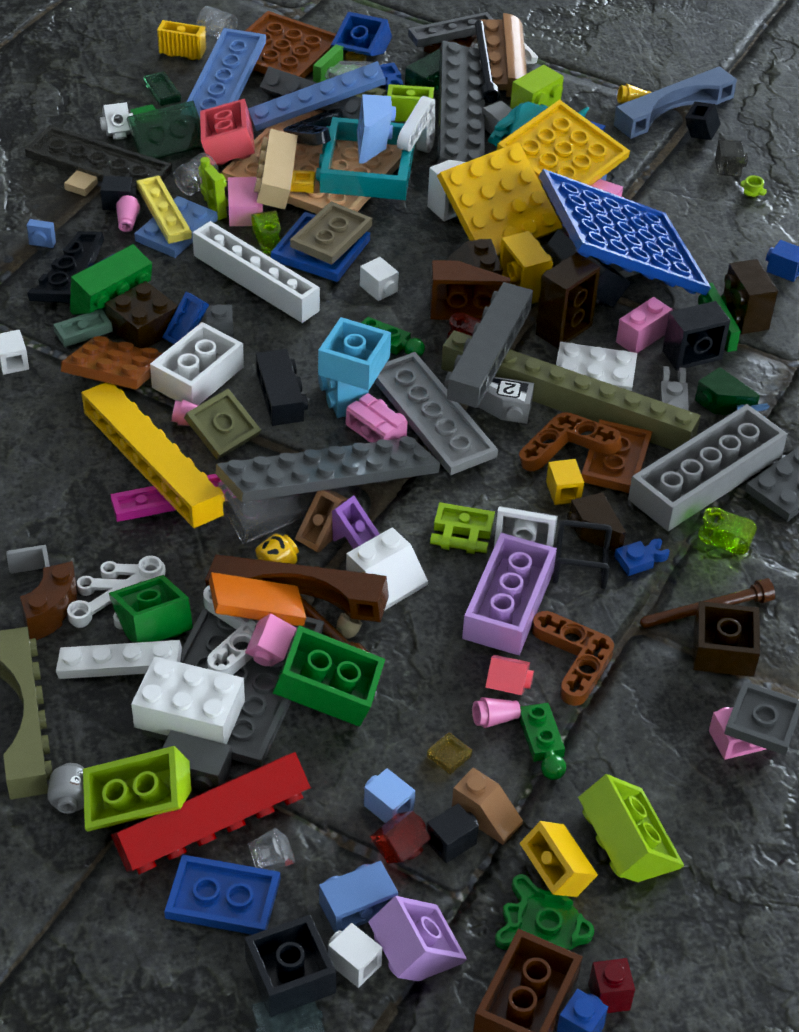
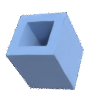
M388 768L378 776H372L365 784L364 806L390 828L396 826L414 810L415 790Z

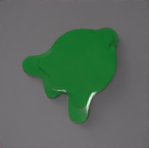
M524 874L516 875L513 878L511 887L520 902L518 904L506 903L503 906L502 914L506 925L499 929L495 935V944L498 948L507 950L518 929L569 951L578 945L587 944L593 939L594 927L592 923L587 921L582 913H578L573 906V900L567 896L553 895L551 891L538 888Z

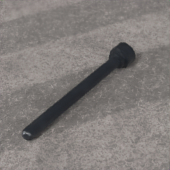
M477 20L475 22V29L484 85L481 88L482 100H485L486 103H494L500 98L499 88L493 83L484 23L481 20Z

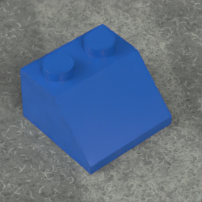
M348 12L331 43V47L337 44L343 46L345 51L369 56L384 54L392 39L388 20Z

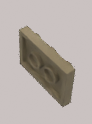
M331 201L290 239V247L332 265L372 227V218Z

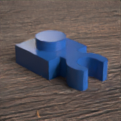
M395 63L380 65L386 79V84L384 85H386L387 92L389 84L403 85L401 80L402 74Z
M658 538L653 539L647 546L638 541L616 548L614 557L626 574L631 576L652 569L654 562L666 561L670 551L669 549L659 550L661 549L662 540Z

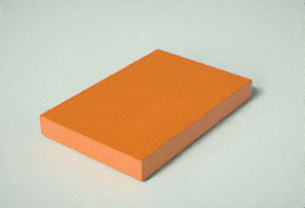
M211 572L209 585L216 614L261 620L271 613L293 626L304 627L306 614L298 586Z

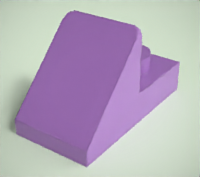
M354 495L332 510L334 542L346 537L352 548L355 549L380 535Z

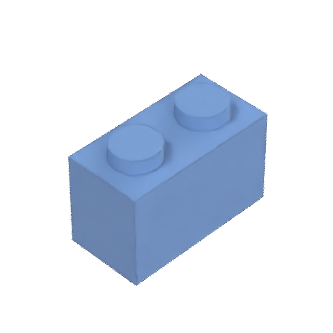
M381 861L361 865L355 871L342 876L330 877L324 883L319 884V904L334 933L339 930L343 931L351 923L355 926L367 923L393 897L398 896V891Z

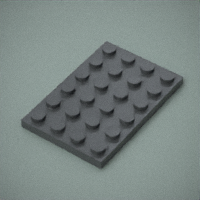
M204 606L182 648L180 662L208 669V655L236 629L210 613ZM306 617L304 627L322 634L324 621ZM238 642L234 647L238 650H245L248 643ZM252 658L234 674V676L244 678L245 702L227 742V745L232 747V760L256 767L263 765L291 704V700L273 694L284 660L270 667L262 666ZM142 730L143 735H147L166 741L168 737L166 735Z

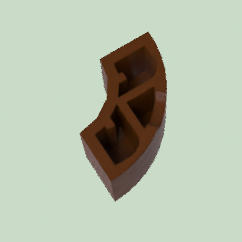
M73 561L43 568V578L39 586L32 592L20 596L25 626L28 627L30 639L36 638V640H39L59 629L63 625L62 621L68 615L67 608L69 604L77 601Z

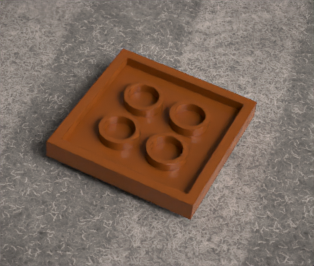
M96 336L61 362V372L137 390L151 377L150 363L163 353L158 352L155 348H138L129 342L117 343L109 341L107 337Z

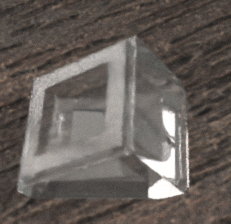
M276 828L248 844L256 868L272 870L295 863L287 836Z

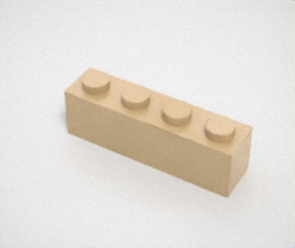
M270 128L268 137L263 136L258 161L259 166L256 174L257 179L254 187V192L258 193L257 203L285 210L291 190L298 135Z

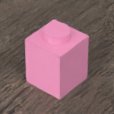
M270 613L257 622L245 653L252 656L254 661L262 666H274L284 660L296 627Z

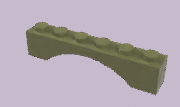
M28 627L0 631V678L12 687L24 705L20 729L13 743L3 754L10 800L47 794V780H50V775L53 772L51 760L45 761L44 757L45 754H50L48 735H42L41 729H47L45 710H39L38 705L44 704L42 685L36 686L35 684L36 680H41L39 661L33 662L32 657L38 656L36 638H29Z

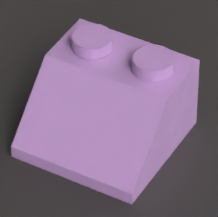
M395 896L368 921L374 932V940L383 947V951L389 961L388 966L397 978L421 981L463 964L467 960L436 904Z

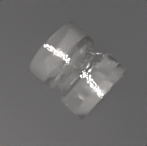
M205 6L199 13L197 25L206 27L205 35L210 37L215 35V38L218 39L223 28L237 30L238 20L234 14L220 11L211 6Z
M199 153L191 158L188 163H184L174 170L175 183L184 194L191 196L201 190L202 178L199 175L198 168L201 165L200 159L202 157H208L210 164L219 172L216 162L208 154Z

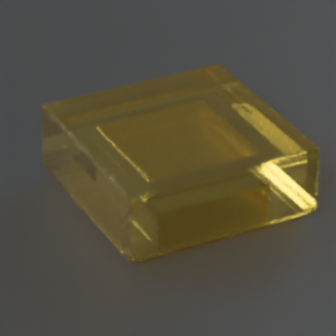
M448 732L428 749L427 757L446 772L452 774L472 757V749Z

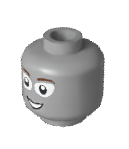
M66 763L54 769L50 775L47 799L53 807L62 813L70 814L84 808V767L77 763Z

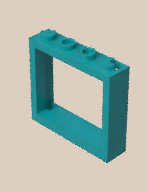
M332 117L331 126H326L329 129L331 140L322 145L319 168L316 171V179L320 181V192L406 200L415 145L411 151L402 150L398 175L330 169L336 140L357 141L359 120ZM391 122L390 125H393L392 139H388L387 144L397 145L398 136L404 123Z

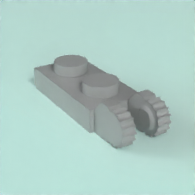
M663 366L660 401L689 411L686 368H679L677 373L678 382L669 381V367Z

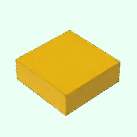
M293 170L290 192L314 193L315 172Z

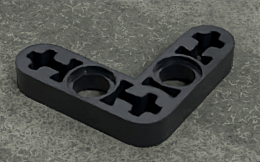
M340 108L327 110L285 127L283 131L298 135L297 143L312 146L325 144L331 140L329 129L326 126H331L332 117L344 118Z

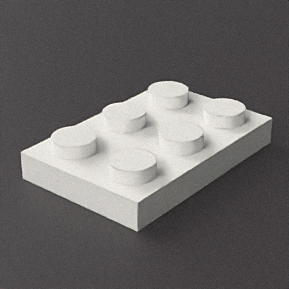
M560 342L556 365L632 391L637 353Z

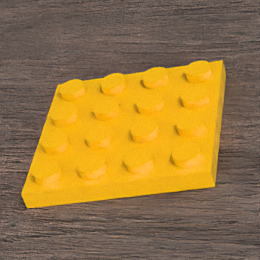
M560 99L497 145V150L520 142L538 179L542 170L546 169L590 186L626 160L630 154L629 149Z
M520 142L444 170L437 175L469 240L491 239L497 256L500 255L502 237L529 231L535 239H539L563 227Z

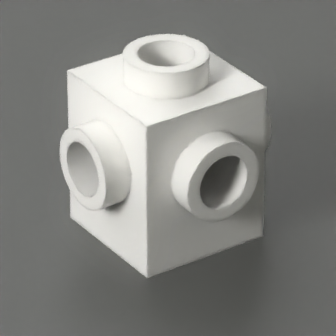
M127 102L103 105V117H100L101 130L106 131L107 137H113V140L127 138V135L131 133V127H135L133 113L128 112Z

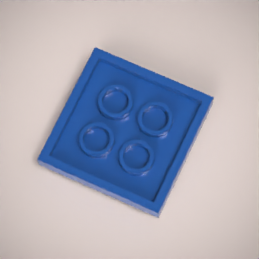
M304 212L271 251V258L283 265L338 282L369 243L370 232L366 231L331 265L290 247V239L316 216Z

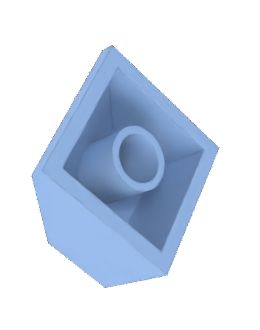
M362 94L357 127L358 158L360 164H364L384 151L387 147L388 139H392L393 125H390V123L395 121L396 107L392 106L391 96Z

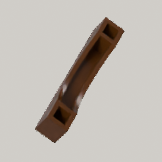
M217 554L205 578L206 587L209 586L211 572L298 586L300 594L314 596L330 602L343 610L351 619L381 622L389 598L387 576Z

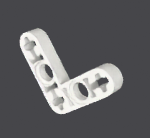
M422 96L399 133L397 148L411 151L416 143L417 150L426 153L431 151L435 141V99Z
M209 585L203 592L205 608L235 628L236 631L208 655V669L234 675L253 658L245 653L246 649L238 650L234 645L238 642L249 644L259 620L216 614Z

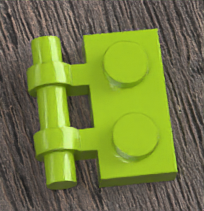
M202 157L200 159L201 165L198 168L199 175L202 178L200 185L201 193L204 196V200L207 201L208 208L217 212L218 220L227 218L226 179L222 173H219L210 164L208 157Z
M439 502L434 521V530L443 532V535L432 533L430 544L441 546V549L445 550L456 548L466 550L468 554L475 555L476 552L487 554L489 542L478 541V538L490 540L495 511ZM453 534L469 536V538L454 537Z

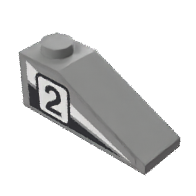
M494 377L478 408L500 420L527 424L532 405L534 383Z

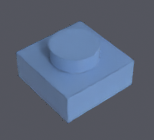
M33 219L28 221L29 245L53 248L56 243L54 223Z

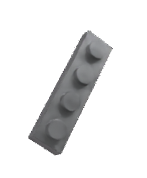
M488 12L412 27L408 28V37L416 47H426L430 44L442 43L443 40L467 38L468 36L476 35L475 22L477 20L493 18Z

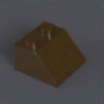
M491 239L466 241L446 259L460 261L500 275L503 274L502 266Z

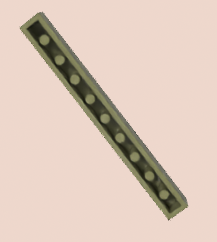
M455 330L451 333L443 345L442 370L448 372L454 370L457 356L463 354L465 342L468 338L471 339L472 336ZM509 349L495 377L534 383L532 401L562 412L573 413L595 422H599V419L652 431L650 443L670 450L678 448L697 436L701 416L699 414Z

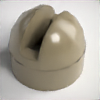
M341 613L337 620L336 629L346 639L352 638L359 632L362 622L358 619H351L346 613Z

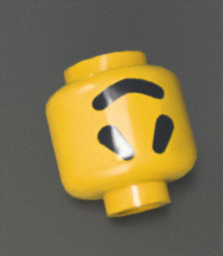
M275 533L258 545L255 552L257 559L296 564L299 550L288 535L282 536Z

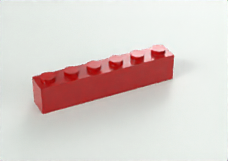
M293 752L186 800L181 809L153 815L113 833L111 836L126 872L136 869L139 875L157 866L155 860L167 855L168 860L185 854L187 852L185 846L193 842H197L198 846L215 840L217 838L215 832L226 828L229 833L245 826L244 819L255 814L257 819L275 812L273 805L284 801L287 806L303 799L302 792L311 787L296 752Z

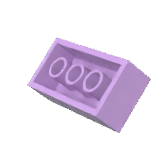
M500 533L464 615L462 639L520 656L531 629L533 618L537 614L554 572L557 548Z

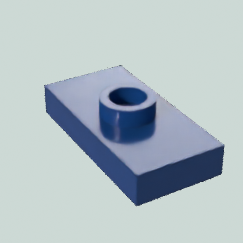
M185 292L162 338L172 344L178 342L200 324L209 304L193 294Z

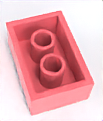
M245 99L200 111L201 143L206 157L210 159L211 165H224L229 160L245 159L250 157L251 154H255L253 123Z

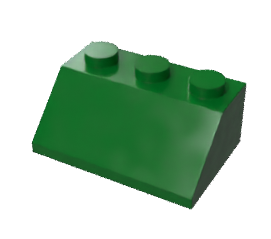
M132 244L71 276L70 312L72 314L91 313L99 308H104L106 302L145 281H151L152 262Z

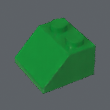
M164 575L109 593V598L123 631L132 643L161 641L169 637H178L183 632L193 629L189 597Z

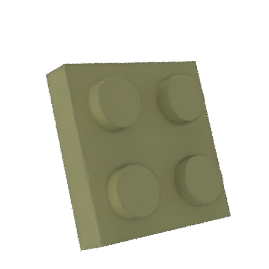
M229 388L190 410L184 416V419L217 460L258 436L261 432L260 427Z

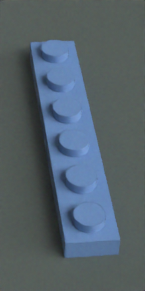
M376 61L248 108L256 131L382 86L386 84V79L379 62Z

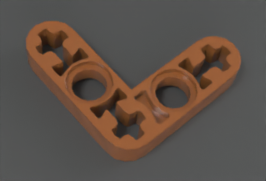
M564 412L556 415L521 449L519 457L523 469L536 471L541 469L568 441L609 455L617 453L622 448L621 435L615 428L573 413ZM587 431L593 432L589 435H581L582 433ZM551 439L555 440L554 442H551V443H546V444L543 443V442L546 441V440H551Z
M538 612L533 618V635L541 641L577 656L562 681L560 696L569 705H581L587 700L611 661L614 642L605 634L553 612ZM573 633L578 635L581 639L578 641H569L568 639H566L565 635ZM600 647H602V649L598 653L597 658L596 656H594L595 650H598ZM583 665L593 667L595 672L587 674L579 668ZM578 681L580 683V689L576 690L575 692H571L572 690H574Z

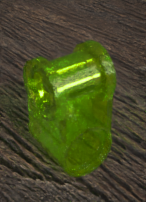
M277 211L251 214L253 232L257 237L260 249L264 253L271 254V251L281 241L279 237L281 227Z
M711 507L706 509L703 514L704 525L699 528L698 536L706 544L728 550L733 554L743 555L748 552L752 544L757 526L746 517L726 512L721 508ZM718 516L717 523H714L715 517ZM710 529L713 530L711 536H709Z

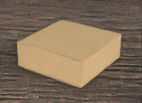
M77 170L64 183L65 190L86 196L98 184V179L96 176Z

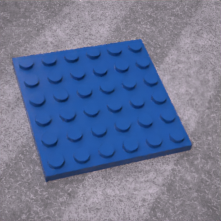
M542 170L539 179L544 186L543 188L547 192L550 201L556 209V213L569 234V238L580 255L598 258L607 265L612 263L619 265L627 272H639L651 280L654 278L662 280L671 287L677 285L691 294H696L697 292L707 295L711 286L666 213L549 170Z

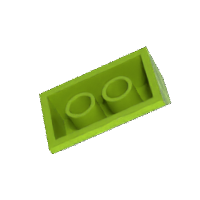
M175 746L84 768L85 830L88 832L181 809L191 792L190 761Z
M605 774L578 797L584 808L582 813L586 820L593 825L597 833L596 840L607 852L611 860L610 867L618 877L641 882L679 870L684 866L642 788Z

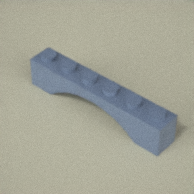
M720 66L616 106L614 126L630 139L647 133L654 120L671 109L692 105L694 102L717 105L734 98L737 79Z

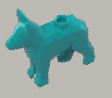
M529 101L519 104V106L512 109L506 117L497 123L488 142L497 146L503 137L509 136L548 107ZM589 107L582 109L578 113L585 118Z

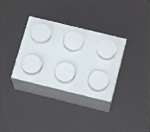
M201 322L150 363L152 388L176 401L182 402L184 399L200 405L244 368L243 343Z
M154 656L131 704L134 728L166 736L173 730L227 744L245 702L244 678Z

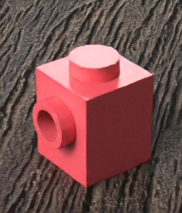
M493 655L490 661L485 688L522 695L525 688L530 689L532 685L534 671L529 670L530 662Z

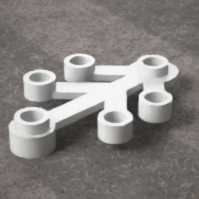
M156 556L143 557L139 564H116L113 561L104 562L100 567L103 579L82 576L77 580V590L83 596H89L95 590H106L107 592L89 603L77 600L69 604L67 608L68 620L77 628L86 627L92 620L93 614L111 604L110 592L160 575L165 576L166 569L164 563ZM119 575H130L127 579H116ZM115 612L113 615L114 625L118 629H123Z

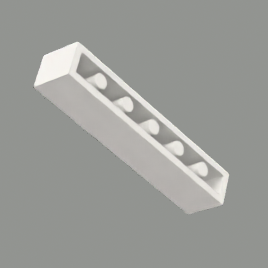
M211 221L192 232L193 251L196 258L299 322H305L320 311V287Z

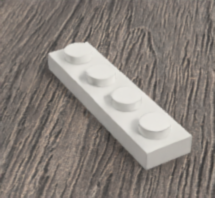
M180 640L61 647L56 673L59 679L146 674L154 656L180 662L182 645Z

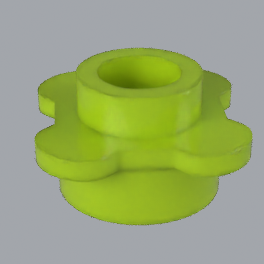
M748 176L746 180L741 181L740 186L744 188L743 193L746 196H763L767 192L763 188L764 180L759 176Z

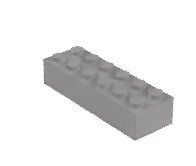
M746 404L633 475L628 500L664 529L670 531L780 459L788 433Z

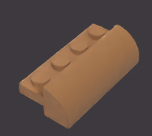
M503 13L502 20H480L484 23L493 83L498 86L499 90L506 91V97H511L513 81L527 74L522 22L512 14Z

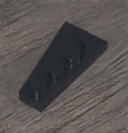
M78 231L63 249L64 255L58 259L56 258L51 264L52 269L49 273H43L38 279L39 285L28 291L29 301L70 303L71 276L94 265L104 242L103 232Z

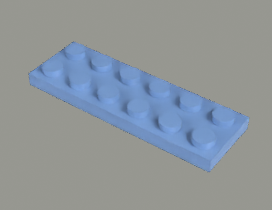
M223 28L180 114L181 122L200 125V111L239 100L266 44V34Z

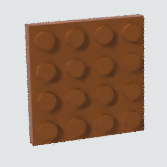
M270 11L263 14L245 30L247 32L266 34V44L253 71L266 74L269 66L302 78H306L313 71V65L332 48L331 43L336 36L335 33Z

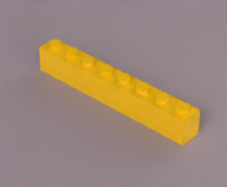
M105 382L81 392L84 414L193 528L224 516L223 503L225 502V497L219 487H215L209 481L207 475L204 472H200L195 467L193 461L189 457L186 458L180 452L177 444H172L163 430L158 429L152 423L148 415L145 416L139 410L137 404L131 402L126 397L121 388L118 389L114 384Z

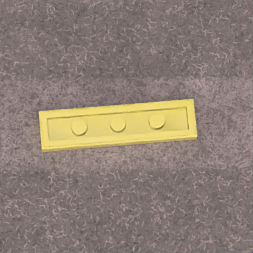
M160 176L136 181L138 191L168 244L191 239L192 231Z

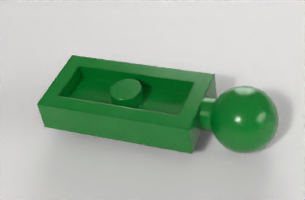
M370 317L361 322L362 324L391 332L390 353L397 355L404 349L406 355L416 352L421 357L425 352L423 341L419 338H411L410 332Z
M549 703L520 707L521 714L519 720L533 761H542L541 771L546 778L550 780L562 778L566 772V763L562 758L565 755V747Z

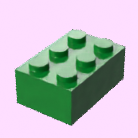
M298 626L286 653L273 694L360 727L371 708L385 659L305 627Z

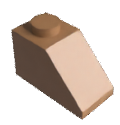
M331 490L317 491L295 540L316 552L324 549L333 540L332 510L348 498Z
M472 768L453 788L452 807L459 803L466 812H471L478 821L479 829L502 845L523 824L522 818L501 786L475 768Z

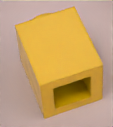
M576 459L548 462L546 483L554 505L571 503V500L581 498L584 480Z

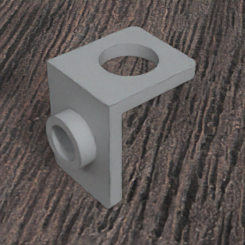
M46 545L6 552L9 572L11 574L43 569L50 566Z

